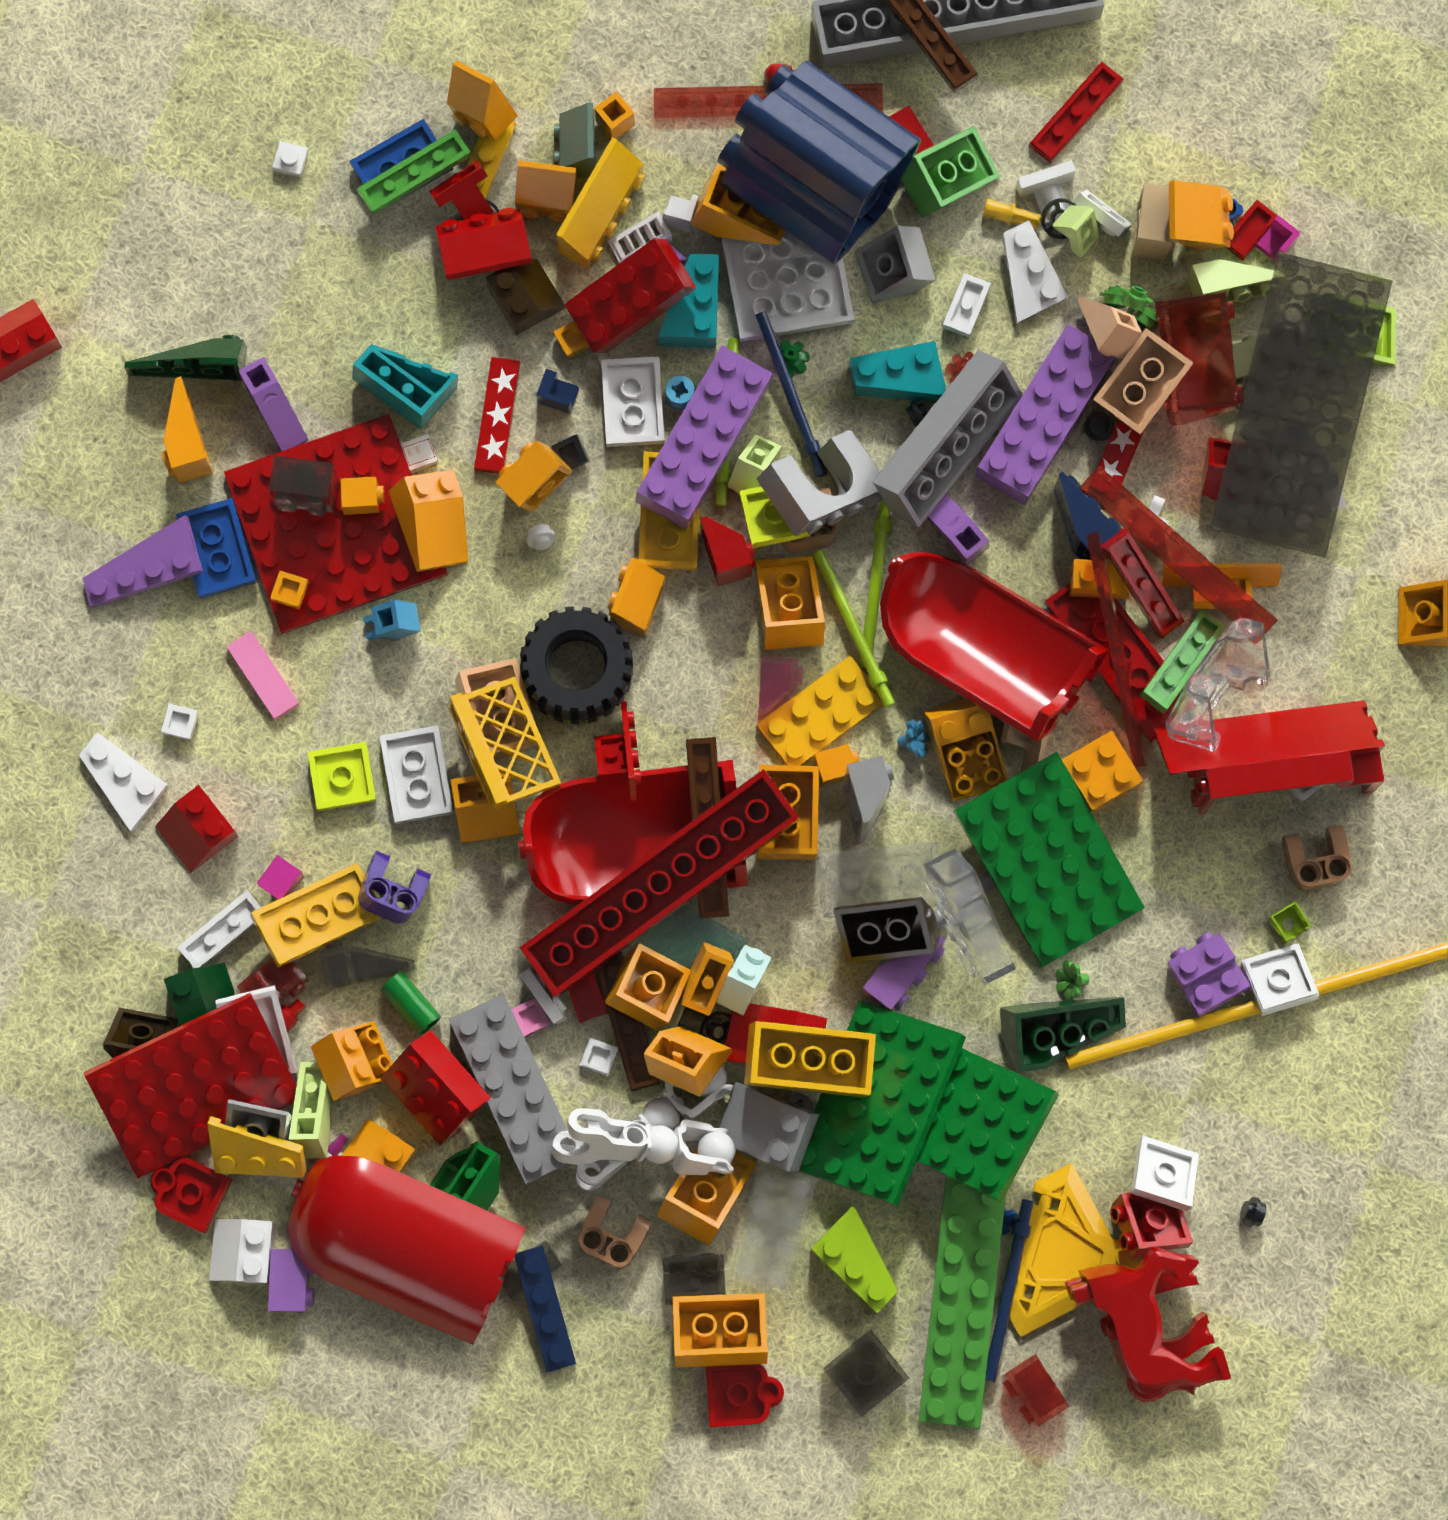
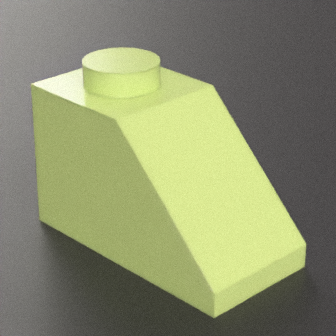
M755 434L739 456L727 487L735 490L737 494L742 490L761 487L757 477L770 463L775 461L781 446Z

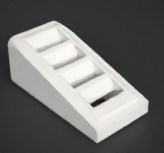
M660 212L645 218L608 240V244L618 263H621L646 244L641 235L643 231L646 232L650 241L653 238L667 239L669 243L672 242V234ZM654 226L657 227L660 233L658 237L655 236L652 230ZM635 236L640 246L638 249H635L630 239ZM623 241L630 252L625 255L619 244Z

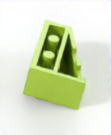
M853 1205L810 1249V1252L876 1315L898 1292V1289Z

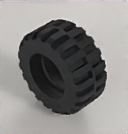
M574 606L565 607V612L558 613L557 610L548 613V619L545 621L540 619L535 623V629L533 632H528L525 637V645L521 647L520 672L529 699L533 704L536 703L538 705L539 711L545 715H552L554 720L559 722L570 720L571 724L580 725L582 720H588V723L597 721L598 716H608L612 713V708L615 705L620 706L621 702L624 701V695L626 692H629L631 686L633 656L626 634L621 632V627L615 620L611 622L603 612L599 611L598 614H595L588 607H582V611L574 610ZM585 641L593 644L601 651L605 661L604 673L601 679L593 686L584 690H568L557 685L552 679L549 672L550 657L559 646L567 642Z

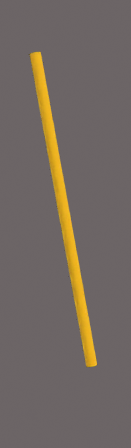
M1448 942L1315 981L1314 983L1319 996L1443 960L1448 958ZM1254 999L1207 1013L1200 1018L1198 1016L1078 1051L1064 1058L1068 1070L1257 1015L1260 1014V1011Z

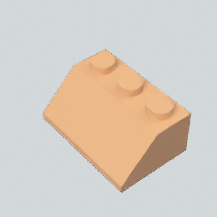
M1146 328L1092 401L1116 419L1141 434L1193 365V362Z
M516 658L459 671L455 683L458 693H462V695L515 677L532 714ZM511 687L500 690L496 699L512 706L515 695ZM480 698L469 701L473 711L485 715L490 704L489 702ZM517 702V704H516L515 707L518 708V709H520V707H519V705H518V702ZM493 704L488 717L504 724L509 711ZM512 713L507 725L524 732L527 723L524 717ZM477 719L480 726L482 721ZM485 723L482 728L484 737L495 742L497 741L501 729ZM504 731L499 744L516 751L521 738ZM524 739L519 752L536 744ZM488 746L489 749H490V752H492L493 747ZM496 749L493 758L498 760L511 755Z

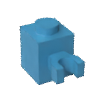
M392 600L371 607L373 616L363 617L364 623L374 624L373 631L366 633V639L369 640L381 637L400 639L421 632L416 603Z

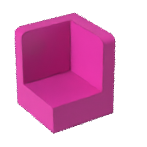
M1277 216L1269 230L1255 247L1279 264L1295 245L1301 232L1283 218Z
M277 855L257 884L279 900L293 893L304 875L302 871Z

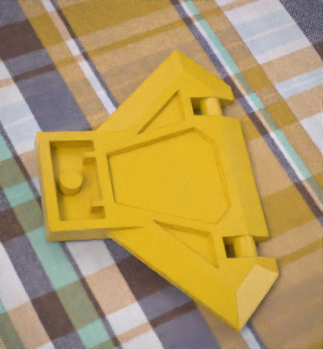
M1072 1163L1035 1181L1032 1192L1041 1194L1038 1206L1033 1205L1029 1222V1225L1032 1226L1029 1238L1025 1240L1009 1319L1019 1337L1081 1306H1077L1074 1300L1069 1298L1065 1285L1066 1280L1080 1277L1078 1270L1107 1264L1124 1265L1134 1269L1139 1265L1141 1259H1130L1128 1251L1121 1249L1119 1240L1112 1238ZM1053 1198L1060 1200L1057 1211L1050 1210ZM1027 1286L1034 1287L1031 1299L1024 1297Z

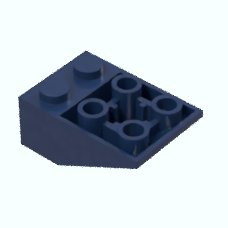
M1062 471L1056 481L1054 493L1071 551L1079 559L1105 561L1108 557L1101 546L1122 530V528L1112 517L1108 519L1100 511L1102 508L1093 497H1087L1080 490L1081 485L1073 476L1069 475L1067 477Z

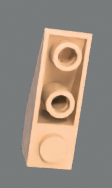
M1079 296L1077 300L1081 307L1082 315L1089 326V331L1095 340L1097 350L1105 356L1110 357L1112 355L1123 359L1142 334L1135 316Z

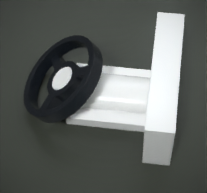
M1072 160L1020 177L1016 184L1019 198L1030 194L1034 195L1041 213V226L1049 236L1055 239L1067 237L1063 234L1056 235L1050 233L1054 229L1053 224L1069 207V204L1077 206L1071 200L1066 199L1061 186L1063 183L1074 180L1076 169Z

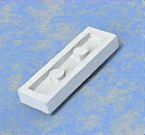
M247 890L177 948L194 968L203 967L255 925L250 914L261 908V906Z

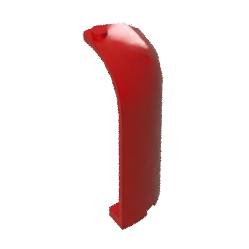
M914 552L895 557L888 566L887 572L889 575L884 585L880 601L882 627L892 647L910 664L1036 742L1056 728V721L1061 713L1067 716L1080 700V697L1076 694L1085 681L1092 682L1109 652V649L987 575L962 562L942 555Z
M733 760L718 761L721 800L737 789ZM688 765L640 771L642 787L636 788L637 800L631 801L629 781L599 784L598 776L567 781L538 795L525 813L523 824L524 840L518 841L520 859L526 858L528 871L534 885L549 898L567 904L578 905L692 822ZM746 860L726 874L727 888L748 886Z
M334 1155L318 1160L308 1170L304 1181L297 1179L291 1196L296 1198L291 1208L287 1228L293 1251L307 1269L325 1281L472 1345L480 1333L492 1302H495L504 1282L499 1279V1276L504 1277L508 1266L515 1257L526 1229L524 1226L380 1163L357 1156Z

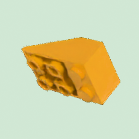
M967 698L923 711L952 802L986 792L1007 780L990 712Z

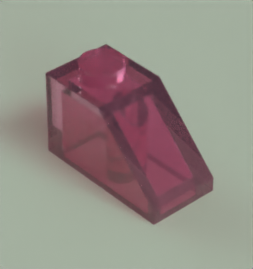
M762 656L758 720L765 719L793 696L796 685L802 686L803 668L797 667V658Z

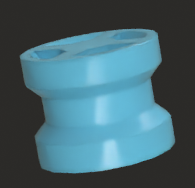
M685 376L671 378L666 384L665 390L667 403L675 409H685L694 394L693 382Z

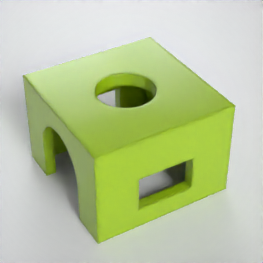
M1296 901L1268 918L1283 944L1312 927ZM1290 918L1293 920L1294 927L1291 930H1286L1283 927L1282 922L1284 919Z

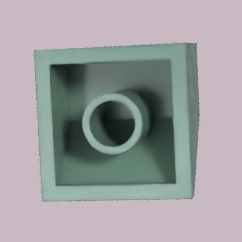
M586 103L560 113L559 124H554V141H560V151H554V165L576 168L577 178H589L595 168L593 103Z

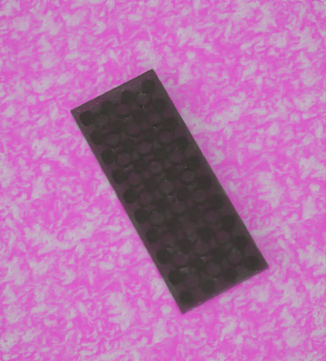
M1278 252L1210 524L1211 529L1326 557L1393 280Z

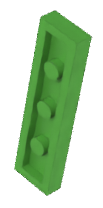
M455 129L358 187L357 191L371 213L375 215L470 158L471 152Z
M1202 609L1140 694V697L1164 714L1226 626Z

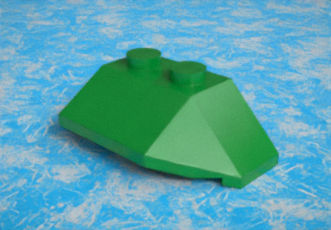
M476 1141L469 1148L461 1150L446 1159L430 1186L488 1211L499 1193L500 1155Z

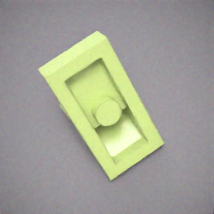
M1071 205L1053 224V228L1070 239L1072 252L1080 258L1099 238L1095 210L1091 207Z

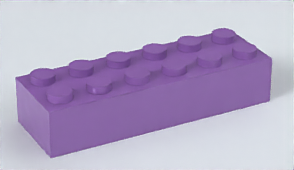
M1067 324L978 465L975 476L1021 504L1026 505L1108 371H1110L1116 357L1112 355L1108 357L1100 353L1096 348L1097 345L1093 338Z
M721 345L638 488L635 502L687 530L771 385L773 373Z

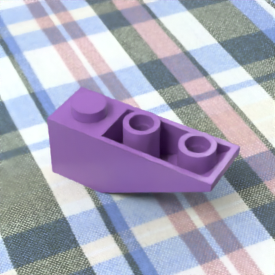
M262 357L238 370L242 383L281 451L309 441L266 359Z
M945 494L927 519L962 562L969 565L989 549V540L972 519Z
M940 937L933 954L898 957L882 963L864 985L861 992L880 1007L891 1011L896 1008L899 1011L910 997L906 992L913 984L918 987L928 974L924 970L928 963L932 961L936 964L946 951L942 947L946 939Z

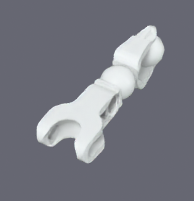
M722 1066L701 1095L706 1099L693 1109H689L683 1105V1099L674 1094L673 1088L676 1086L665 1082L663 1097L650 1100L644 1106L642 1114L638 1116L637 1120L632 1122L640 1123L643 1126L647 1124L650 1128L662 1125L674 1131L679 1125L680 1119L696 1120L714 1105L716 1101L731 1093L734 1085L726 1084L727 1076ZM598 1160L590 1164L578 1165L575 1177L576 1182L585 1191H595L630 1161ZM589 1168H594L597 1170L598 1175L590 1177L585 1171Z
M582 1108L576 1109L570 1114L567 1119L568 1131L558 1133L550 1146L553 1157L562 1163L585 1165L598 1160L632 1161L634 1159L642 1162L646 1157L650 1162L656 1164H663L669 1161L674 1171L680 1175H707L709 1172L730 1174L734 1171L731 1162L734 1159L736 1149L733 1140L727 1135L729 1130L713 1128L708 1123L685 1119L672 1131L670 1128L662 1125L650 1128L647 1124L643 1126L636 1122L610 1119L601 1110ZM577 1120L583 1121L586 1126L582 1128L578 1125ZM684 1141H699L697 1154L690 1153ZM560 1144L573 1145L575 1149L568 1152L562 1149Z

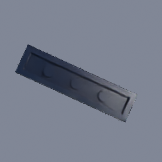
M543 1245L516 1252L514 1258L546 1372L576 1364Z

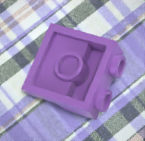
M1211 932L1202 935L1196 940V946L1189 950L1186 947L1175 950L1170 955L1171 960L1168 961V970L1198 1018L1251 989L1250 983L1235 961V955L1220 933L1214 936Z

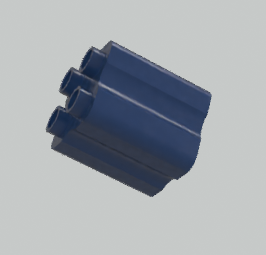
M805 60L795 71L786 65H782L769 81L765 89V95H767L765 99L753 93L745 101L735 118V123L742 127L744 131L741 136L735 134L727 142L717 162L727 169L721 181V186L835 265L848 253L857 240L876 224L888 209L900 186L905 171L916 154L921 139L814 64Z

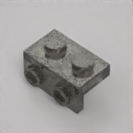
M710 1252L696 1256L678 1254L662 1259L665 1305H673V1297L726 1295L723 1254Z

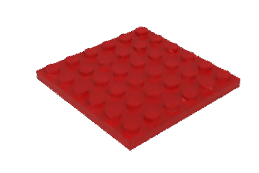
M390 414L224 471L281 634L448 576L446 567L419 572L415 568L388 492L403 477L412 476ZM376 477L378 486L384 487V504H379L380 513L344 515L341 504V479ZM279 571L308 579L309 584L300 610L271 601L270 597Z

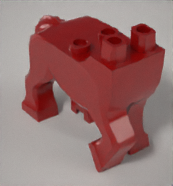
M1156 1247L1149 1250L1140 1264L1134 1269L1114 1264L1095 1266L1078 1270L1080 1277L1065 1281L1069 1298L1074 1300L1077 1306L1090 1302L1096 1308L1102 1310L1104 1318L1099 1319L1103 1335L1105 1337L1108 1336L1115 1358L1121 1370L1127 1376L1126 1384L1129 1392L1135 1399L1141 1402H1154L1171 1391L1176 1390L1186 1391L1195 1395L1196 1387L1214 1381L1231 1379L1224 1351L1219 1346L1209 1351L1199 1362L1190 1363L1183 1360L1201 1347L1215 1343L1213 1334H1210L1207 1326L1209 1324L1208 1316L1203 1311L1193 1317L1186 1331L1176 1337L1162 1339V1319L1154 1295L1181 1287L1199 1285L1197 1276H1194L1192 1272L1199 1264V1260L1193 1255L1174 1253Z

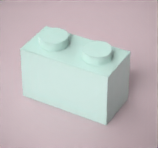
M744 945L725 980L716 1003L744 1015L772 957L764 954L759 949Z

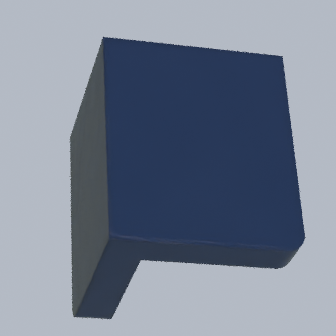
M546 369L536 394L537 403L570 414L579 387L559 380L557 372Z

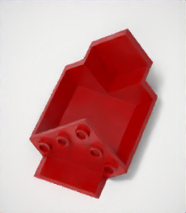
M1365 700L1154 727L1155 737L1169 775L1187 773L1188 778H1193L1195 789L1191 790V801L1193 807H1198L1199 815L1205 814L1218 798L1335 783L1336 788L1361 785L1362 793L1375 792L1385 781L1380 751L1385 747L1382 739L1378 740L1377 738L1378 729L1372 716L1368 717V707Z

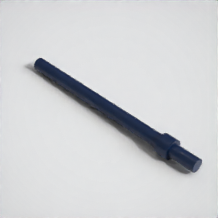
M760 312L755 316L804 445L801 447L804 455L809 457L816 478L824 476L827 472L823 461L817 454L821 447L818 440H814L767 312Z
M1022 1199L1017 1222L1013 1223L1011 1234L1014 1235L988 1354L985 1380L992 1382L996 1380L1025 1240L1029 1238L1032 1227L1029 1225L1034 1202Z

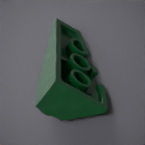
M224 335L222 338H213L127 361L124 368L128 376L241 381L238 370L246 365L247 347L244 339H240L235 335Z
M225 963L192 968L164 978L180 1026L217 1009L215 1000L235 995Z
M1124 997L1027 1003L1000 1007L1002 1039L1015 1071L1018 1073L1046 1069L1054 1065L1055 1061L1067 1055L1071 1056L1077 1053L1078 1049L1092 1042L1096 1043L1126 1027Z

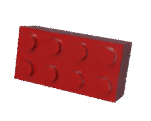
M653 238L564 305L593 353H608L697 289L668 240Z

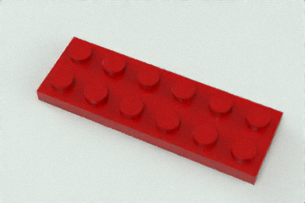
M1069 583L1045 600L1044 605L1054 617L1109 649L1097 673L1151 743L1156 740L1154 727L1178 724L1199 708V705L1185 687L1182 688L1164 714L1140 697V694L1164 660L1117 599L1069 596Z

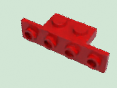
M623 701L621 702L624 733L594 736L599 784L629 781L631 801L637 800L636 788L642 787L640 769L634 770V768H640L638 750H632L637 748L636 730L630 731V729H635L634 712H627V703Z

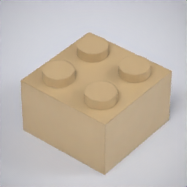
M1144 183L1137 203L1131 256L1165 261L1168 252L1173 253L1175 243H1177L1170 240L1169 186Z

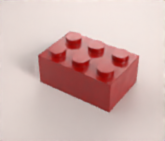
M432 1031L409 1044L380 1078L440 1146L462 1131L491 1099Z

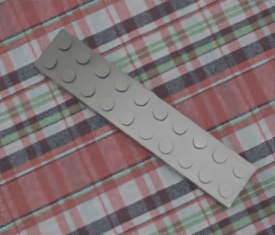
M819 0L812 2L811 18L822 68L921 51L920 47L884 0ZM923 0L955 44L1101 19L1104 9L1103 0Z

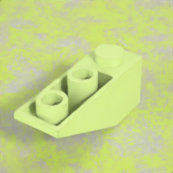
M1218 259L1192 265L1187 281L1198 309L1206 307L1217 308L1222 304L1235 301L1241 303L1258 296H1272L1280 292L1285 275L1278 271Z

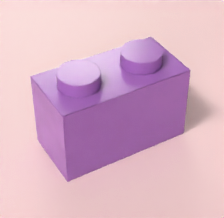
M271 1249L268 1297V1311L308 1313V1306H313L314 1288H309V1275H314L315 1273L305 1267L293 1249Z

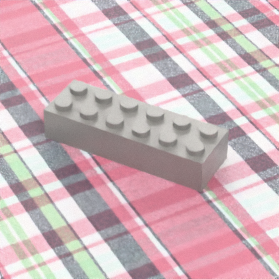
M978 350L971 360L966 363L955 380L950 383L939 400L931 407L919 425L914 428L911 435L895 452V455L883 470L878 473L872 483L894 516L919 528L1017 405L1023 394L1004 361Z
M499 995L449 1019L479 1085L491 1097L487 1103L526 1186L528 1187L574 1165L557 1161L551 1153L550 1146L555 1136L562 1131H568L505 995ZM560 1144L562 1149L568 1152L575 1149L573 1145Z

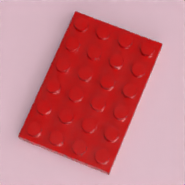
M251 992L84 1072V1076L137 1179L209 1145L210 1138L207 1123L212 1116L221 1119V1124L225 1125L227 1102L229 1099L281 1110L294 1104L297 1084Z

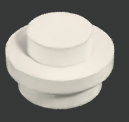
M546 524L536 525L528 531L527 544L530 548L536 550H545L556 540L555 532Z

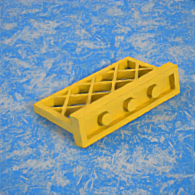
M515 677L464 695L458 693L450 696L447 708L492 812L504 809L505 805L560 786L559 776ZM511 687L515 695L512 706L496 699L500 690ZM480 698L489 702L490 704L485 715L473 711L469 701ZM517 702H518V705H519L520 709H518V708L515 707L516 704H517ZM493 704L509 711L504 724L488 717ZM512 713L525 718L527 725L524 732L507 725ZM477 719L482 721L480 726ZM485 723L501 729L496 742L484 737L482 728ZM504 731L521 738L516 751L499 744ZM524 739L536 744L538 753L535 759L519 752ZM488 746L493 747L492 752H490V749H489ZM496 749L513 756L508 769L495 763L493 756ZM540 755H541V758H542L543 762H541V761L538 760L539 757H540ZM516 758L533 764L527 777L511 771ZM535 766L548 771L551 780L539 783L530 779ZM500 772L505 774L503 779L500 775ZM508 776L524 782L520 792L509 795L505 786ZM528 784L533 786L531 788L526 789Z

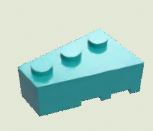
M690 254L685 269L697 289L668 309L658 335V346L716 348L719 254Z
M935 341L849 358L848 369L854 395L936 403L946 391Z
M373 344L353 363L352 379L420 430L457 389L458 374L442 372L432 368L430 364L424 362L420 364L408 360L404 355Z

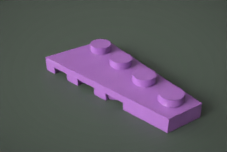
M184 515L85 576L83 582L89 605L91 607L101 606L203 573L189 517Z

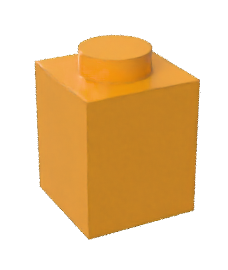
M617 91L594 107L595 121L610 140L612 137L617 139L635 126L633 110Z
M376 477L341 479V504L344 515L380 513L379 504H384V487L378 486Z
M849 744L814 754L815 766H819V778L822 787L844 781L847 765L859 762L856 750L851 751Z

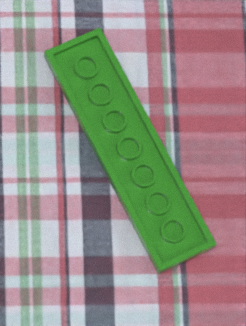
M947 1176L945 1177L918 1420L921 1422L980 1428L1006 1195L1000 1203Z

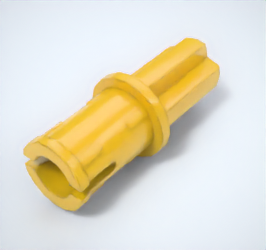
M988 198L982 214L983 217L1006 222L1007 226H1010V223L1020 225L1029 220L1034 230H1037L1041 219L1040 214L1017 208L1014 203L1011 206Z

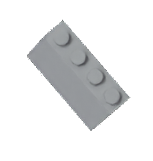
M882 755L848 764L846 767L842 789L858 844L866 840L885 806L887 797H889L890 786H892V780H894L891 765L889 762L884 763Z

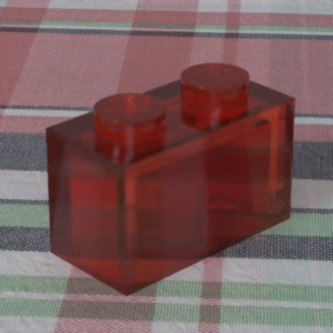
M1036 1354L1003 1374L1006 1381L1002 1385L1011 1398L1016 1396L1023 1407L1019 1411L1028 1425L1034 1423L1036 1427H1039L1070 1407Z

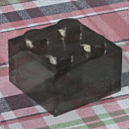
M274 456L269 492L275 506H279L280 510L296 512V509L308 510L310 514L324 516L326 512L334 513L339 479L333 463Z
M871 1329L822 1369L860 1418L910 1378Z

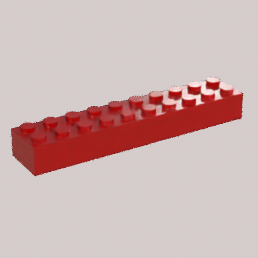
M763 769L519 948L554 997L560 996L799 822L801 818L768 772Z

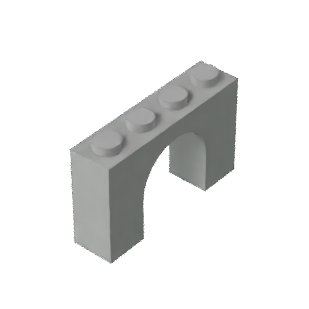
M852 430L830 438L817 452L835 479L839 496L828 495L816 489L805 477L791 455L770 463L757 477V481L795 537L805 532L809 535L813 534L825 523L831 526L842 519L845 514L851 517L861 511L863 506L867 505L868 508H871L883 500L872 483L880 471Z

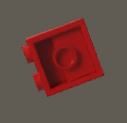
M1131 1192L1121 1193L1112 1204L1110 1209L1111 1220L1113 1223L1119 1224L1121 1230L1119 1237L1120 1247L1123 1251H1128L1130 1259L1144 1258L1152 1248L1157 1247L1164 1250L1189 1248L1193 1243L1183 1210L1131 1194Z

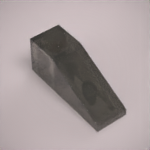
M342 942L328 944L325 946V950L319 951L328 990L393 976L401 971L406 973L417 970L416 964L412 959L352 945L343 946Z

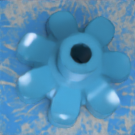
M911 720L906 723L907 730L905 736L898 737V745L900 748L907 747V750L914 752L917 758H924L925 754L928 753V746L924 742L930 741L927 732H922L925 728L922 720L918 722Z

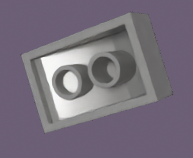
M735 1082L719 1128L729 1130L727 1135L733 1140L736 1149L761 1161L793 1172L800 1169L819 1114L740 1082Z

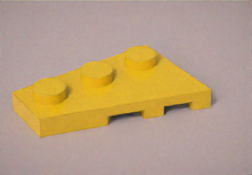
M210 1117L207 1124L215 1173L304 1177L306 1164L303 1145L271 1135L258 1136L247 1132L248 1128L237 1125L236 1128L221 1124V1119Z

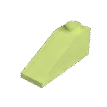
M300 1062L289 1141L303 1145L305 1159L327 1158L330 1138L331 1094L318 1063Z

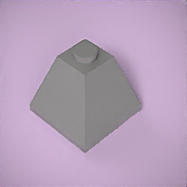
M228 1100L225 1125L233 1128L240 1125L248 1128L247 1132L258 1136L271 1135L289 1141L292 1120L289 1112Z

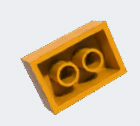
M759 765V772L763 769L768 772L801 820L757 851V859L816 861L818 855L819 766Z
M765 1293L673 1297L675 1368L767 1364Z

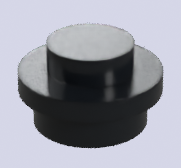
M913 400L910 402L911 405L905 408L916 427L928 412L922 402L916 404Z
M1094 412L1086 418L1084 431L1090 439L1103 441L1111 435L1113 422L1106 413Z
M1252 1197L1242 1205L1240 1216L1243 1218L1245 1226L1252 1227L1254 1225L1258 1227L1262 1224L1267 1207L1259 1198Z

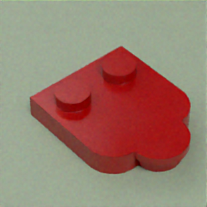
M179 1158L170 1167L163 1166L155 1170L151 1176L150 1183L153 1191L156 1193L155 1205L159 1212L206 1234L233 1179L222 1173H215L213 1169L190 1158Z
M761 1364L705 1366L710 1428L760 1424L769 1416L770 1408L777 1406L783 1399V1385L778 1379L768 1377L766 1369Z

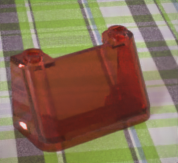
M1223 292L1155 302L1156 316L1160 318L1159 334L1161 339L1193 362V365L1167 400H1165L1166 415L1170 425H1184L1238 410L1239 403H1244L1242 385L1237 386L1230 325V319H1235L1233 301L1228 302L1226 293Z

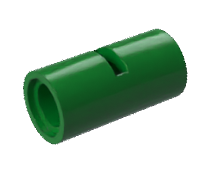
M403 971L393 976L380 989V992L418 1036L426 1033L442 1017Z

